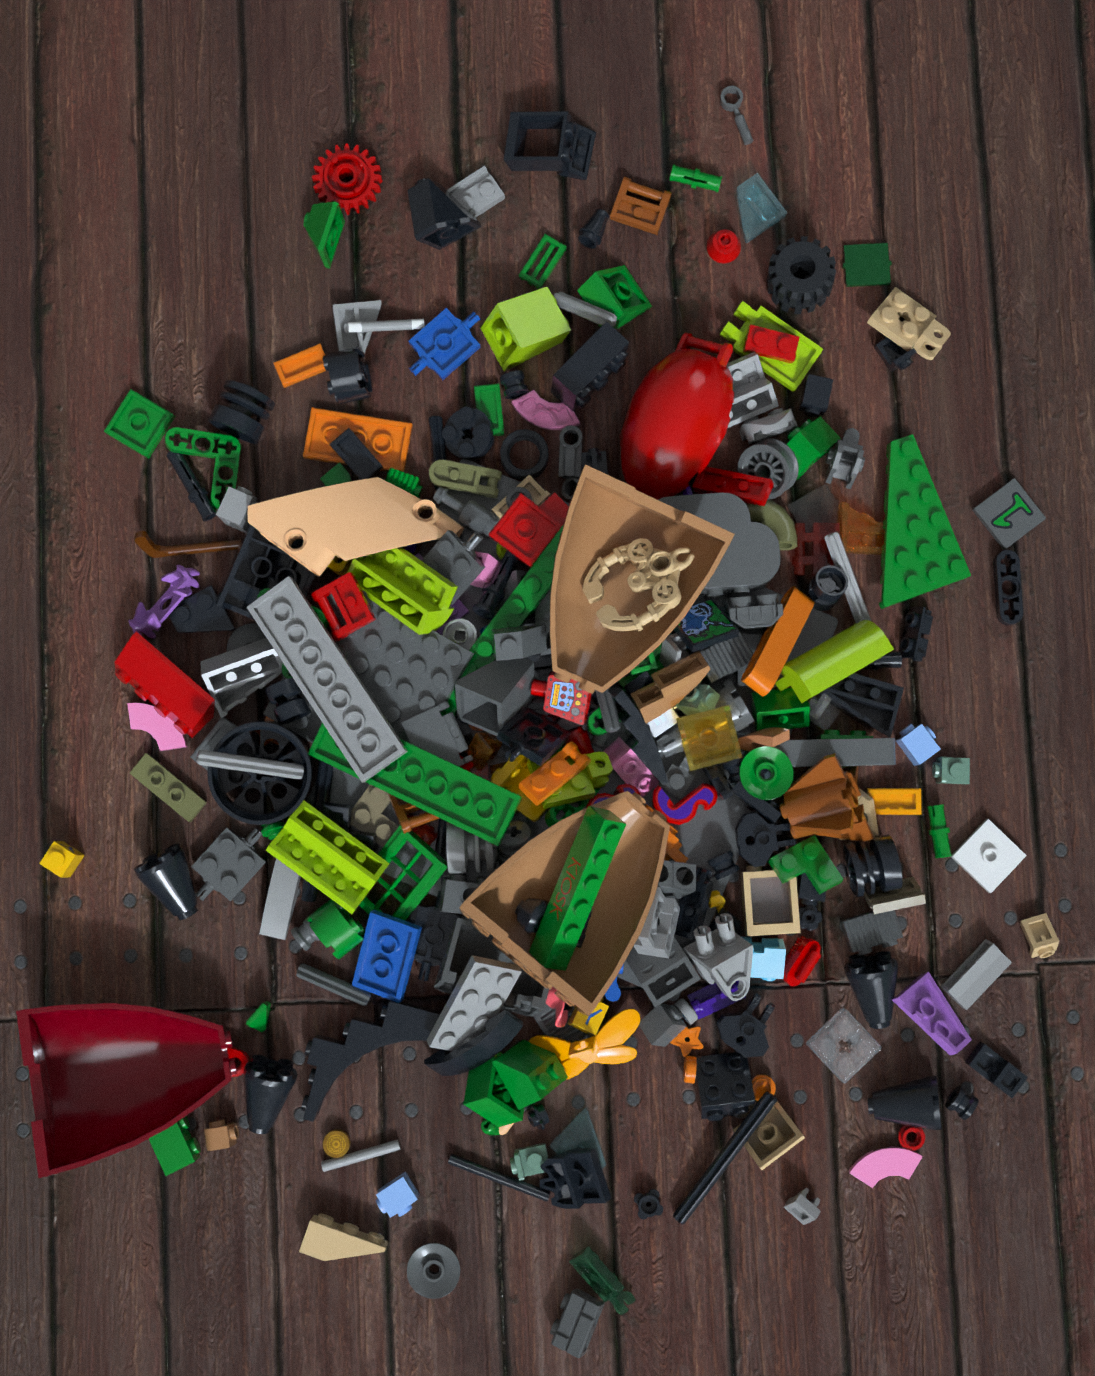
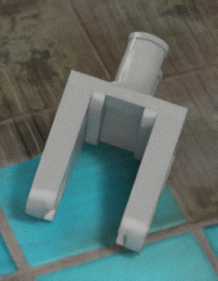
M724 913L720 914V917L717 916L715 918L718 929L711 932L710 927L699 926L700 934L697 928L693 931L696 941L683 949L704 980L710 984L716 982L725 996L732 1001H738L746 996L750 987L753 945L735 933L732 916ZM739 980L738 990L732 993V985Z

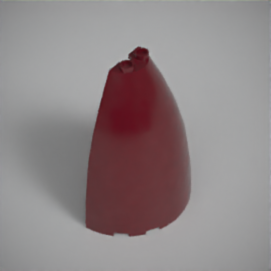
M118 1003L56 1005L16 1011L23 1066H28L35 1112L36 1121H32L31 1126L38 1178L85 1166L144 1142L171 1127L201 1106L232 1080V1075L237 1074L235 1058H229L228 1048L233 1047L230 1031L225 1032L224 1027L186 1014L148 1006Z

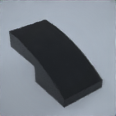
M981 1041L965 1061L967 1065L1011 1098L1015 1096L1028 1078Z

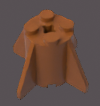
M836 754L824 756L783 794L785 803L780 804V810L783 818H788L790 822V831L794 839L809 835L856 841L862 840L863 842L874 839V835L864 816L863 804L858 805V796H861L857 784L858 766L842 768Z

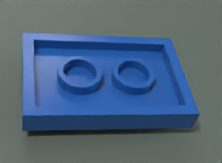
M377 910L371 911L352 986L397 1003L403 1001L422 927Z

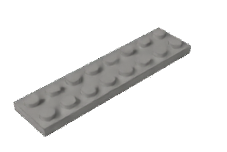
M288 576L247 606L258 626L361 782H366L408 752L292 577Z

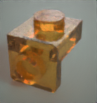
M476 733L465 754L473 756L474 760L471 762L476 769H482L488 759H494L503 743L493 734Z

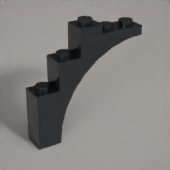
M390 1000L388 1005H383L380 1020H384L383 1024L354 1017L351 1019V1023L346 1022L342 1037L346 1038V1042L318 1034L313 1038V1041L309 1040L305 1050V1056H309L307 1064L317 1066V1068H312L308 1084L312 1085L310 1095H305L301 1107V1111H305L303 1119L315 1121L324 1098L334 1081L349 1065L363 1055L382 1046L402 1041H427L441 1011L402 1001L397 1003Z

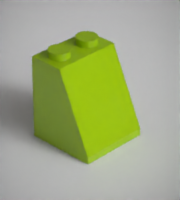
M548 287L497 303L481 327L503 371H507L562 343L571 331L568 320L563 316L557 305L556 298L551 294Z

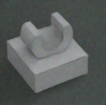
M808 1188L789 1198L784 1205V1208L803 1225L816 1220L821 1212L817 1208L820 1203L818 1197L812 1199L811 1202L806 1198L809 1192Z

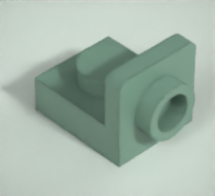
M936 757V762H933L932 776L936 778V783L970 784V758Z
M541 1143L514 1149V1157L510 1158L512 1173L518 1174L519 1181L525 1180L526 1176L544 1173L540 1166L548 1159L546 1144Z

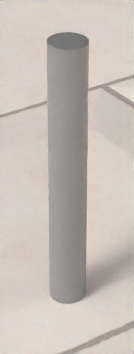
M397 1139L352 1152L339 1158L322 1161L323 1172L401 1150L400 1142Z

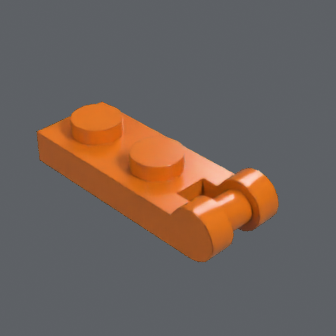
M571 741L559 753L522 780L518 788L538 806L584 770L591 762V759L586 754L582 755L577 750L578 746ZM571 758L575 763L570 765L566 760Z

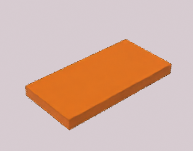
M312 407L303 458L335 464L340 462L341 465H346L329 444L350 428L383 466L380 471L389 472V469L393 468L405 472L413 425L408 422Z

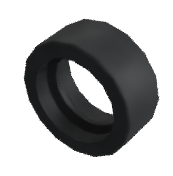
M521 429L510 433L503 441L500 449L502 466L515 479L523 481L528 475L534 479L540 476L547 467L549 460L548 445L544 438L535 431ZM527 440L537 446L540 457L534 467L523 470L512 464L509 453L515 443Z

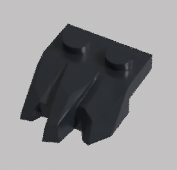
M596 1148L571 1149L546 1159L540 1166L548 1174L540 1179V1188L554 1193L555 1196L551 1199L553 1206L564 1209H579L584 1204L607 1203L611 1199Z

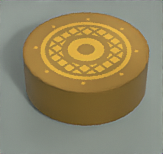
M340 1129L330 1131L323 1140L325 1153L333 1158L344 1156L350 1148V1137L345 1131Z

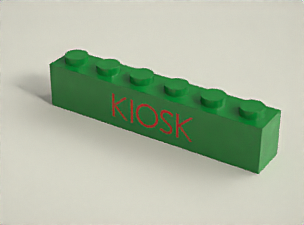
M588 806L529 950V953L544 968L566 971L626 826V823L610 810Z

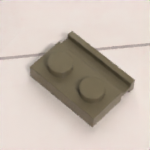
M914 876L902 879L903 884L900 889L882 892L879 885L875 884L874 894L868 895L865 890L864 898L873 910V914L926 904L925 894L922 893L921 887Z

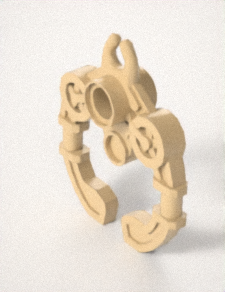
M640 538L630 544L612 549L613 552L603 558L601 556L596 558L597 561L590 568L583 584V592L590 604L601 601L604 598L605 590L600 581L609 572L607 567L618 561L621 565L626 563V561H631L635 567H638L629 575L627 580L631 590L639 593L644 590L653 589L654 602L646 606L648 611L637 617L634 613L630 616H620L616 608L609 604L600 608L596 615L605 628L615 631H641L643 629L642 626L653 620L657 622L669 609L675 608L680 603L682 598L678 587L680 571L687 568L695 556L690 553L691 550L688 547L677 548L667 552L654 548L648 539ZM680 554H689L685 561L679 562L677 560Z

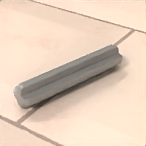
M563 292L554 294L559 308L601 326L607 321L612 327H615L617 320L615 314Z

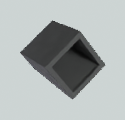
M526 657L495 660L457 680L455 691L458 720L497 736L499 730L528 707L535 698V695H531V686L535 679L534 661Z

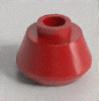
M718 230L707 241L708 255L718 263H730L740 254V239L730 230Z

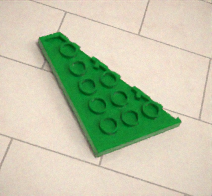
M913 434L887 444L886 456L888 464L886 465V474L888 475L887 490H885L884 495L885 519L883 520L885 535L881 555L882 574L880 576L882 595L881 602H879L881 609L971 576Z

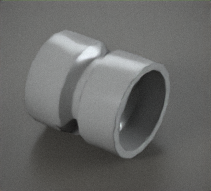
M465 619L450 621L443 631V636L468 650L471 649L479 638L474 625Z

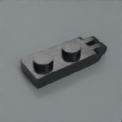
M696 866V891L681 898L675 935L696 941L693 931L697 928L700 934L698 927L703 926L713 889V882L710 881L712 876L711 870Z

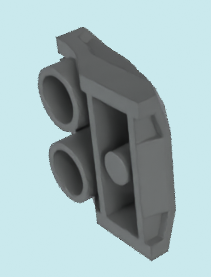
M778 594L723 599L724 608L728 610L730 619L744 629L770 627L783 615V604Z

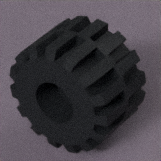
M801 236L799 242H795L794 237L787 240L786 247L780 244L776 248V253L772 254L767 274L768 294L773 293L772 301L775 305L779 302L782 303V310L788 312L789 308L795 309L794 314H801L802 309L805 308L808 313L813 312L816 304L821 307L825 303L826 297L830 296L836 274V269H834L836 264L834 256L829 257L831 250L827 245L821 248V241L814 238L813 243L807 242L808 236Z

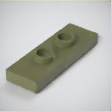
M148 753L141 758L130 772L133 777L188 822H192L207 803L206 800Z

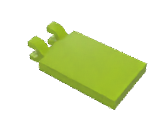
M742 301L733 315L745 321V323L739 330L728 321L720 336L734 342L733 351L741 357L750 354L743 352L750 324L799 336L796 356L792 364L759 356L763 372L794 393L823 351V348L764 307L760 306L756 312Z

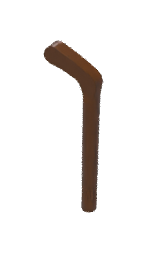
M141 530L135 533L134 541L149 556L160 558L238 550L242 539L160 546L150 539L146 531Z

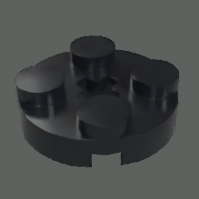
M463 407L448 419L442 430V437L445 439V444L449 451L461 459H478L483 457L494 443V424L484 412L470 407ZM473 427L472 434L474 437L472 439H465V431Z

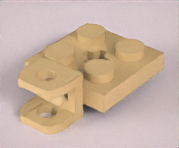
M896 287L867 322L907 352L915 348L920 356L928 360L934 359L951 335L945 326L935 320L937 317L935 314ZM899 317H903L905 320L901 322ZM934 332L939 333L941 338L935 337ZM925 345H930L933 350L926 349Z

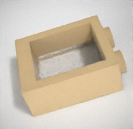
M746 866V871L740 872L744 935L760 936L800 933L796 877L782 884L774 870H762V866Z

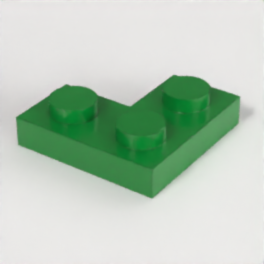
M815 835L773 856L769 860V864L782 884L805 872L817 892L821 894L843 881L841 874Z

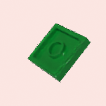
M130 389L104 432L149 459L176 416Z

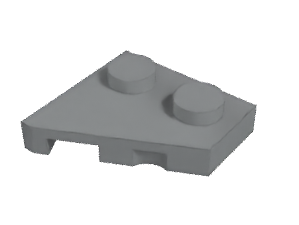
M381 300L332 305L338 351L360 346L365 354L372 332L348 333L347 323L376 321L381 309Z

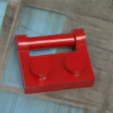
M348 572L311 594L314 602H318L332 630L331 636L335 642L346 638L349 634L376 620L352 572ZM330 594L333 595L347 623L343 627L327 598Z

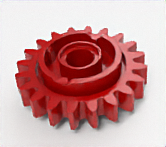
M346 143L343 151L340 150L338 145H335L334 154L328 149L326 150L327 159L318 157L321 166L313 167L317 175H313L312 180L316 184L313 188L315 193H319L318 198L320 202H337L340 209L344 208L346 214L349 215L351 208H354L358 214L360 213V205H363L366 209L369 208L367 200L377 201L373 192L381 193V188L378 185L383 182L382 176L379 175L381 169L380 165H376L375 156L369 158L367 149L360 153L359 145H356L351 151L348 143ZM346 176L353 177L350 182H342V179Z

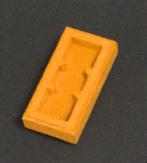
M867 788L868 795L874 799L876 815H922L921 788Z

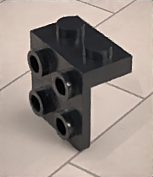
M739 1052L696 1057V1077L700 1096L701 1120L718 1121L728 1116L736 1118L747 1117L755 1106L748 1058Z

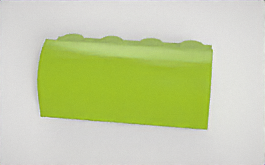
M402 547L370 554L367 557L354 558L351 562L348 572L354 574L361 590L367 593L368 598L419 635L428 634L432 630L436 631L454 610L450 604L458 586Z
M861 620L785 663L781 672L783 678L775 684L780 692L791 686L801 703L888 654L894 648L884 632L875 623L869 620Z
M305 800L289 817L283 829L266 849L268 853L351 914H353L390 864Z

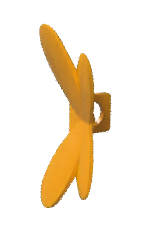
M635 1009L622 1010L613 1016L599 1030L596 1036L572 1043L561 1038L546 1035L534 1036L529 1042L556 1054L568 1076L567 1079L577 1076L593 1062L620 1064L633 1060L637 1055L636 1049L622 1044L637 1029L640 1023V1015Z

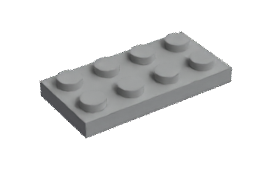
M472 955L427 1038L429 1047L454 1051L485 1032V1022L499 1014L522 972L519 965Z

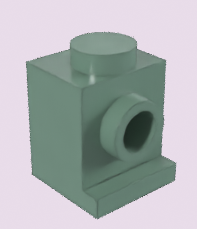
M698 684L675 706L686 715L710 719L720 695L709 685Z

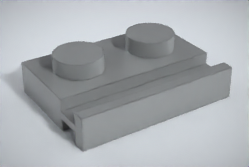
M485 166L447 189L475 218L505 199V194L494 178L488 173Z

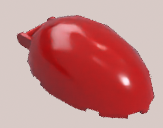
M686 332L682 335L675 352L663 358L648 371L631 399L620 433L622 470L626 483L635 487V490L657 500L663 497L674 496L689 486L688 482L697 472L700 474L709 464L726 434L731 419L729 414L732 403H734L733 377L726 365L733 351L732 344H720L696 338L691 333ZM690 347L716 353L718 356L716 358L698 350L690 349Z

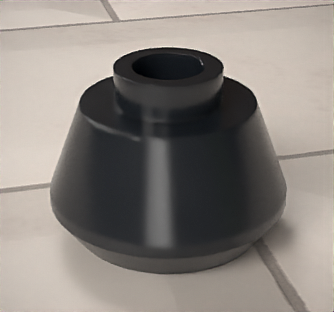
M528 898L526 901L522 900L515 910L517 921L528 934L537 932L548 906L546 900Z

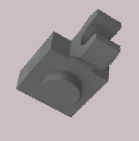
M688 751L679 767L671 763L666 772L668 782L665 785L660 783L659 786L682 799L695 777L688 772L697 756Z

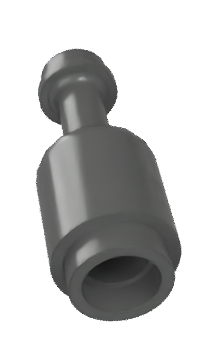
M440 486L433 497L437 504L440 505L443 502L459 512V522L478 532L481 536L485 534L489 537L488 534L499 521L495 517V513L476 501L470 500L467 503H462L449 495L447 488Z

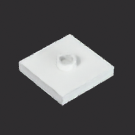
M986 819L951 857L988 893H992L1027 855L989 819Z

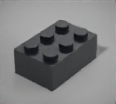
M606 321L553 375L551 393L573 412L578 407L580 409L584 408L591 400L590 395L595 390L598 392L602 390L609 381L607 378L613 372L617 374L626 364L624 360L628 356L629 341Z

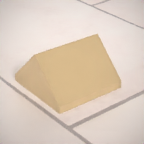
M777 1101L744 1146L759 1168L763 1170L805 1137Z

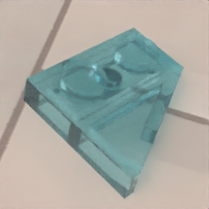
M758 173L737 187L736 194L744 241L746 243L786 217L787 211Z

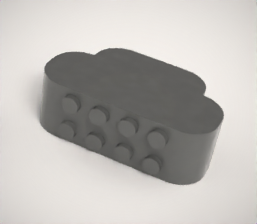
M730 493L668 496L658 499L669 506L691 513L735 534L714 574L698 597L705 596V600L709 598L713 600L721 599L720 595L731 594V598L746 597L747 593L763 589L777 573L780 566V547L777 536L768 526L758 522H751L749 509L738 496Z

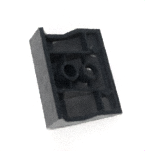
M248 524L215 603L220 607L255 620L247 606L257 600L260 591L267 588L272 589L290 576L306 598L315 574L267 540L252 525ZM296 539L293 541L291 548H300L304 540Z

